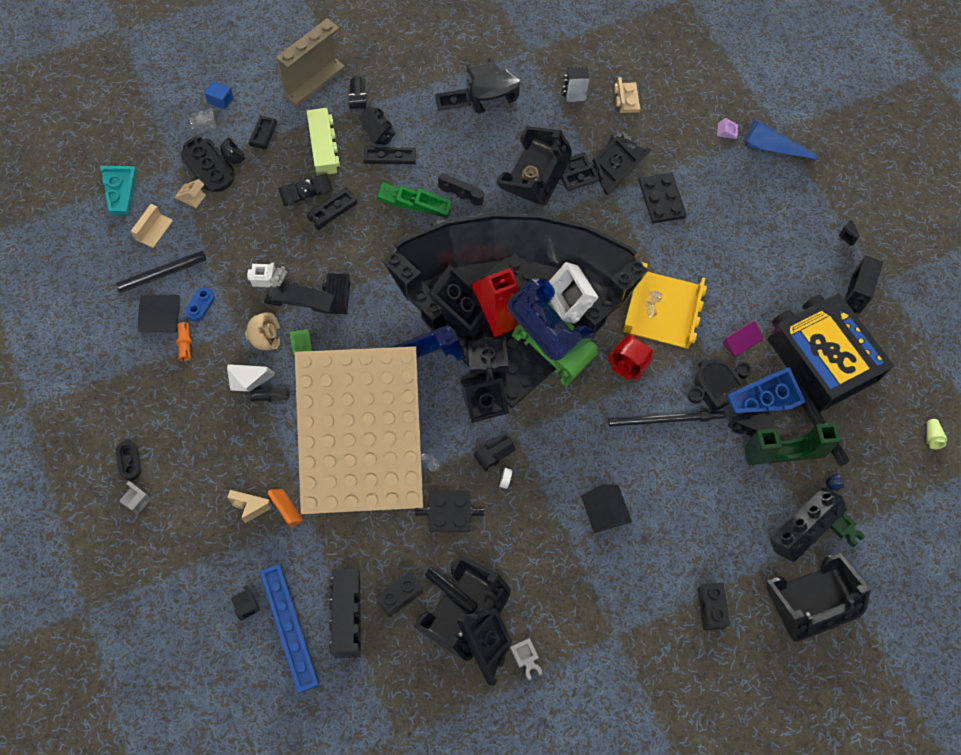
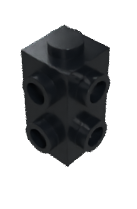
M368 106L359 117L363 129L368 132L371 141L377 145L390 143L396 134L392 124L385 118L384 112L380 108Z

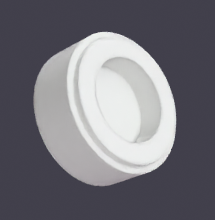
M504 468L499 487L508 488L512 469Z

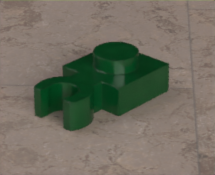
M846 513L830 527L840 539L846 536L848 543L852 547L858 544L854 540V536L858 537L859 540L865 538L861 531L853 528L856 523Z

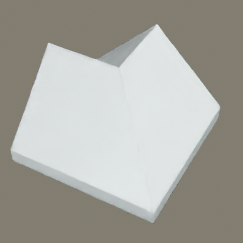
M227 366L230 390L251 391L272 378L275 373L268 367Z

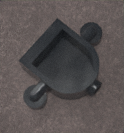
M720 359L702 360L698 363L699 370L694 380L695 387H692L688 392V400L693 404H698L704 400L711 412L722 409L730 404L726 395L746 386L741 378L744 379L750 375L752 371L751 365L747 362H740L734 370L729 363Z

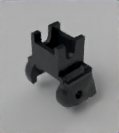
M492 57L488 58V63L473 68L470 64L467 65V72L470 76L467 78L470 85V100L476 113L481 114L485 112L480 101L493 100L505 96L508 103L517 100L520 80L507 69L500 71Z

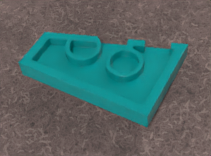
M100 166L110 214L129 215L137 174L136 167Z

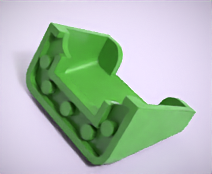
M543 302L516 326L511 335L517 341L524 339L526 345L530 343L556 368V374L560 372L562 378L559 381L566 387L598 355L596 344L586 339L571 323L562 321L550 302Z

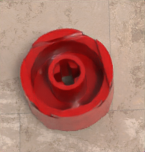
M628 335L619 341L608 356V363L611 362L613 365L612 370L625 379L636 378L635 380H639L653 360V349L637 340L635 336Z

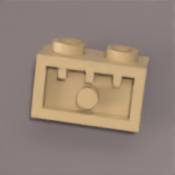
M618 77L613 90L614 94H617L615 104L616 107H619V112H640L636 83H622V78Z

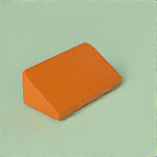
M283 489L268 491L270 499L290 528H294L304 521Z

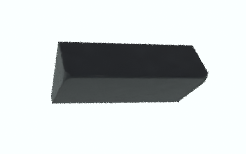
M469 89L435 94L438 111L471 106Z

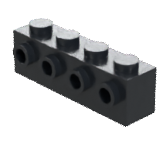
M822 488L770 538L774 551L794 563L847 511L843 496Z

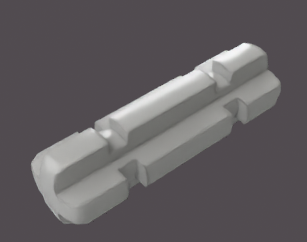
M284 266L277 268L270 280V283L273 284L272 287L281 286L287 275Z

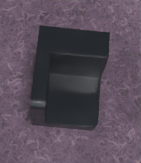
M248 585L243 587L245 591L231 598L235 607V614L240 621L260 611Z

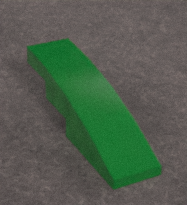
M382 182L376 200L392 206L442 217L448 216L452 202L420 188L418 191H414L402 185L396 188Z

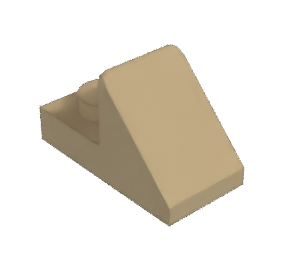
M198 179L184 184L174 198L197 208L206 196L201 190L204 183Z
M233 490L229 491L227 497L232 506L244 509L242 520L245 523L272 507L269 499Z

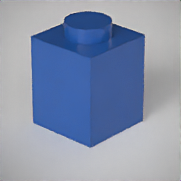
M212 81L204 93L208 104L226 110L234 98L230 87Z

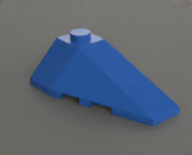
M755 118L745 138L748 142L747 145L755 150L758 147L762 150L813 159L818 157L814 152L796 142H792L791 139L783 134H778L771 127Z
M790 367L776 371L726 395L734 413L790 410L806 402Z

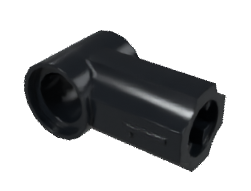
M354 76L350 79L349 108H367L365 79L360 76Z
M505 435L493 444L479 448L474 453V457L484 471H488L489 467L492 465L496 466L501 459L514 452L516 448L512 440Z

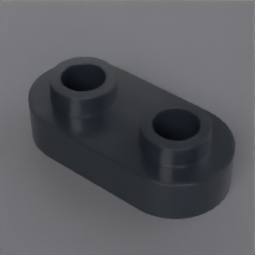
M123 441L116 448L118 471L125 480L132 481L141 474L138 448L131 441ZM127 450H131L129 455H125ZM134 468V471L128 474V470Z

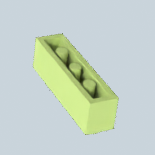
M327 108L307 110L316 175L337 173V167H340L339 157L334 154L338 151L336 142L332 141V139H335L334 128H330V125H333L332 114L328 115Z

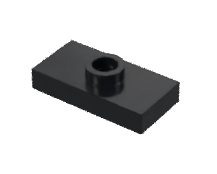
M260 115L249 140V146L266 150L277 125V119Z

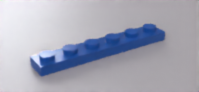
M277 564L259 571L297 693L300 694L320 686L281 565Z

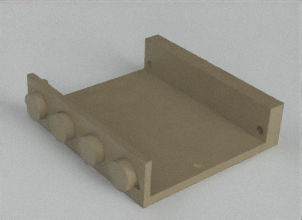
M328 18L276 56L285 98L296 107L345 70V65L335 58L332 35L340 28Z

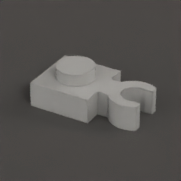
M530 638L510 647L518 667L525 666V677L528 681L532 679L530 670H536L539 676L542 675L541 668L534 663L539 657Z

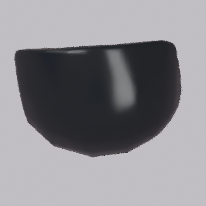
M229 137L222 142L220 152L226 161L232 164H240L245 159V154Z

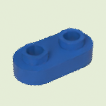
M201 288L197 290L185 309V314L189 320L200 321L203 319L215 299L211 289Z

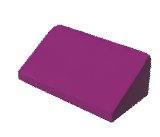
M752 321L728 336L724 340L723 345L735 358L763 340V336L756 322Z

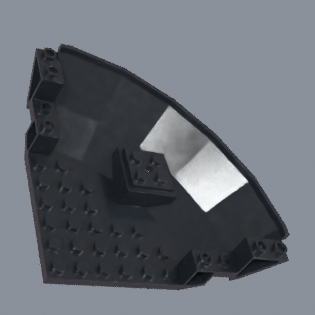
M489 213L446 220L401 239L395 244L397 251L383 261L407 301H410L421 311V318L430 330L468 367L467 341L482 338L481 330L485 328V334L486 328L490 330V337H494L484 313L472 331L459 334L447 323L428 295L449 265L453 266L471 284L489 275L511 268L513 274L518 276L516 281L519 287L520 322L543 302H550L543 288L565 262L578 265L599 297L593 303V306L581 316L579 321L575 324L571 323L588 340L606 323L607 317L618 307L622 306L649 271L641 262L635 259L638 252L631 246L588 225L541 214ZM574 280L561 293L570 308L583 295ZM515 329L497 336L505 337L509 370L494 372V377H502L506 401L511 408L556 370L530 343L526 345L524 339L517 341L511 335ZM481 373L477 375L486 376V373Z

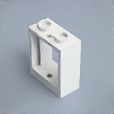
M567 262L564 263L543 288L561 320L574 324L581 319V316L599 298L579 266ZM574 280L583 295L570 308L561 293Z

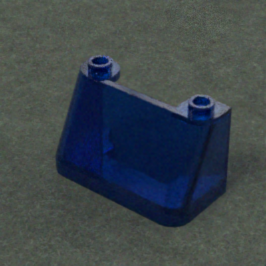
M530 279L509 300L508 310L548 358L554 361L561 360L589 343L596 336L589 327L584 325L578 326L572 331L548 304L555 295L553 285L547 279Z
M450 325L439 327L389 347H416V358L439 349H443L445 356L453 355L457 361L466 358L457 332Z

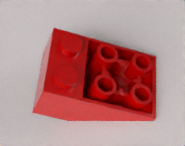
M511 268L489 275L471 284L494 337L515 329L520 323L519 287Z

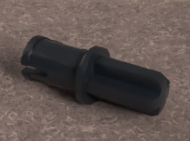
M268 387L267 389H253L250 391V401L271 402L272 400H288L290 397L289 389H271V387Z

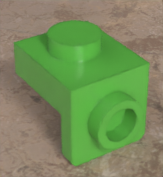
M309 329L289 332L293 355L295 352L312 351Z

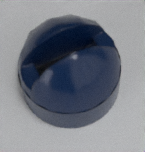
M838 473L828 477L826 484L831 490L836 491L844 488L843 481Z

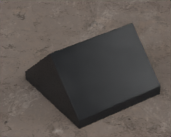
M602 484L581 496L594 534L632 523L619 485Z

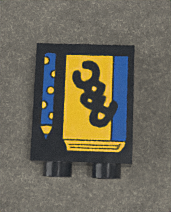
M839 293L826 300L821 294L816 295L802 306L804 311L794 315L791 310H787L779 314L772 321L775 328L767 341L785 366L790 367L795 380L802 383L819 412L879 382L895 366Z

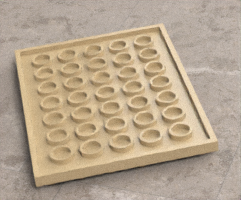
M416 347L295 352L301 514L423 508Z

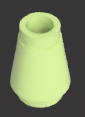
M928 420L926 422V443L929 444L931 449L944 448L947 437L939 420Z

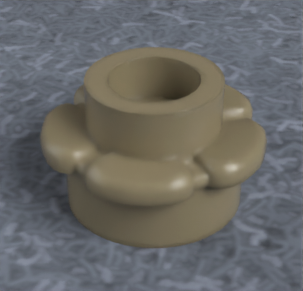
M527 166L523 170L522 178L526 181L539 178L537 168Z

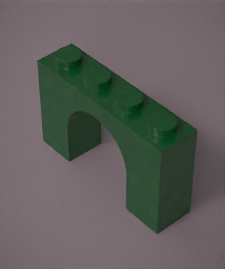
M836 423L816 424L808 434L780 441L777 428L757 430L744 448L748 465L825 458L841 442Z

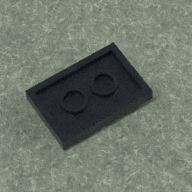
M673 172L639 177L638 181L652 224L687 217Z

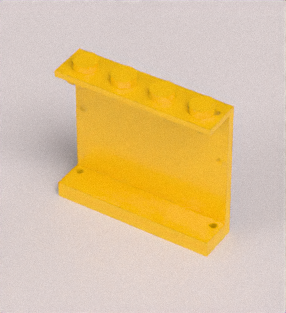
M641 262L647 268L648 264ZM647 272L633 290L623 332L688 349L691 343H695L697 333H694V329L698 328L700 317L697 315L698 312H701L704 301H701V296L705 295L707 286L704 285L705 278H702L700 284H695Z

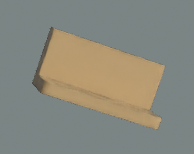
M150 204L131 230V233L135 240L154 248L173 220L161 215L158 207Z

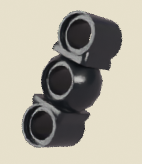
M326 173L312 177L311 180L305 179L296 184L292 183L278 188L283 205L287 206L289 203H297L308 197L313 198L325 192H332L333 189Z

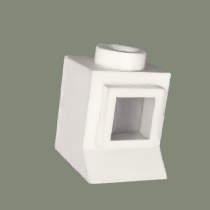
M274 262L271 264H252V269H248L247 273L252 287H270L273 285L270 283V280L276 271Z

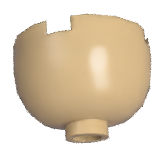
M262 313L250 319L245 335L254 348L269 351L277 349L280 345V337L276 339L277 329H280V325L274 314Z

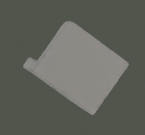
M128 481L126 484L130 489L120 499V502L138 515L151 501V498Z

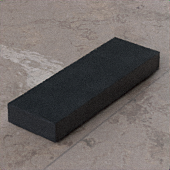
M364 147L363 162L364 164H416V148Z

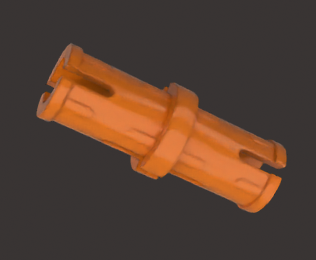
M185 322L177 324L178 339L176 340L179 349L178 359L183 361L184 357V361L191 360L190 344H192L190 324L186 323L185 327Z

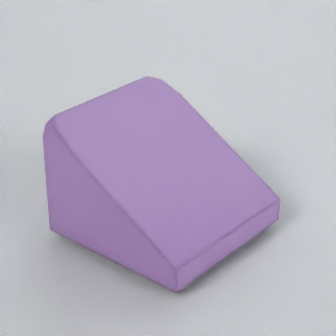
M727 118L718 123L717 136L737 139V124Z

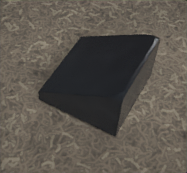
M852 220L844 226L839 234V237L850 246H853L860 237Z

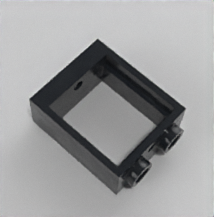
M866 255L854 270L844 299L855 314H860L873 298L883 261Z

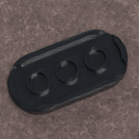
M195 137L183 145V150L181 151L183 161L196 179L204 183V189L220 192L231 186L234 181V171L210 139Z

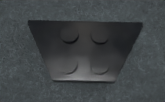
M616 136L592 160L600 177L604 193L607 195L651 149L648 147L646 149L637 146L635 142L626 141L624 138Z
M489 607L459 617L456 621L487 684L494 686L497 681L494 678L498 666H503L512 640L497 608Z

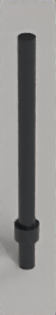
M701 410L699 413L608 419L609 426L696 420L709 422L710 419H724L725 413L724 411L709 412V410Z

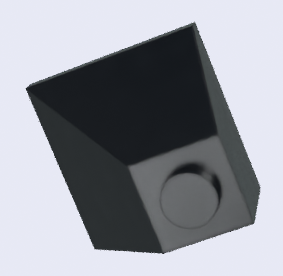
M481 375L460 380L471 423L509 414L502 377H494V382H491L490 376V383L486 381V376Z

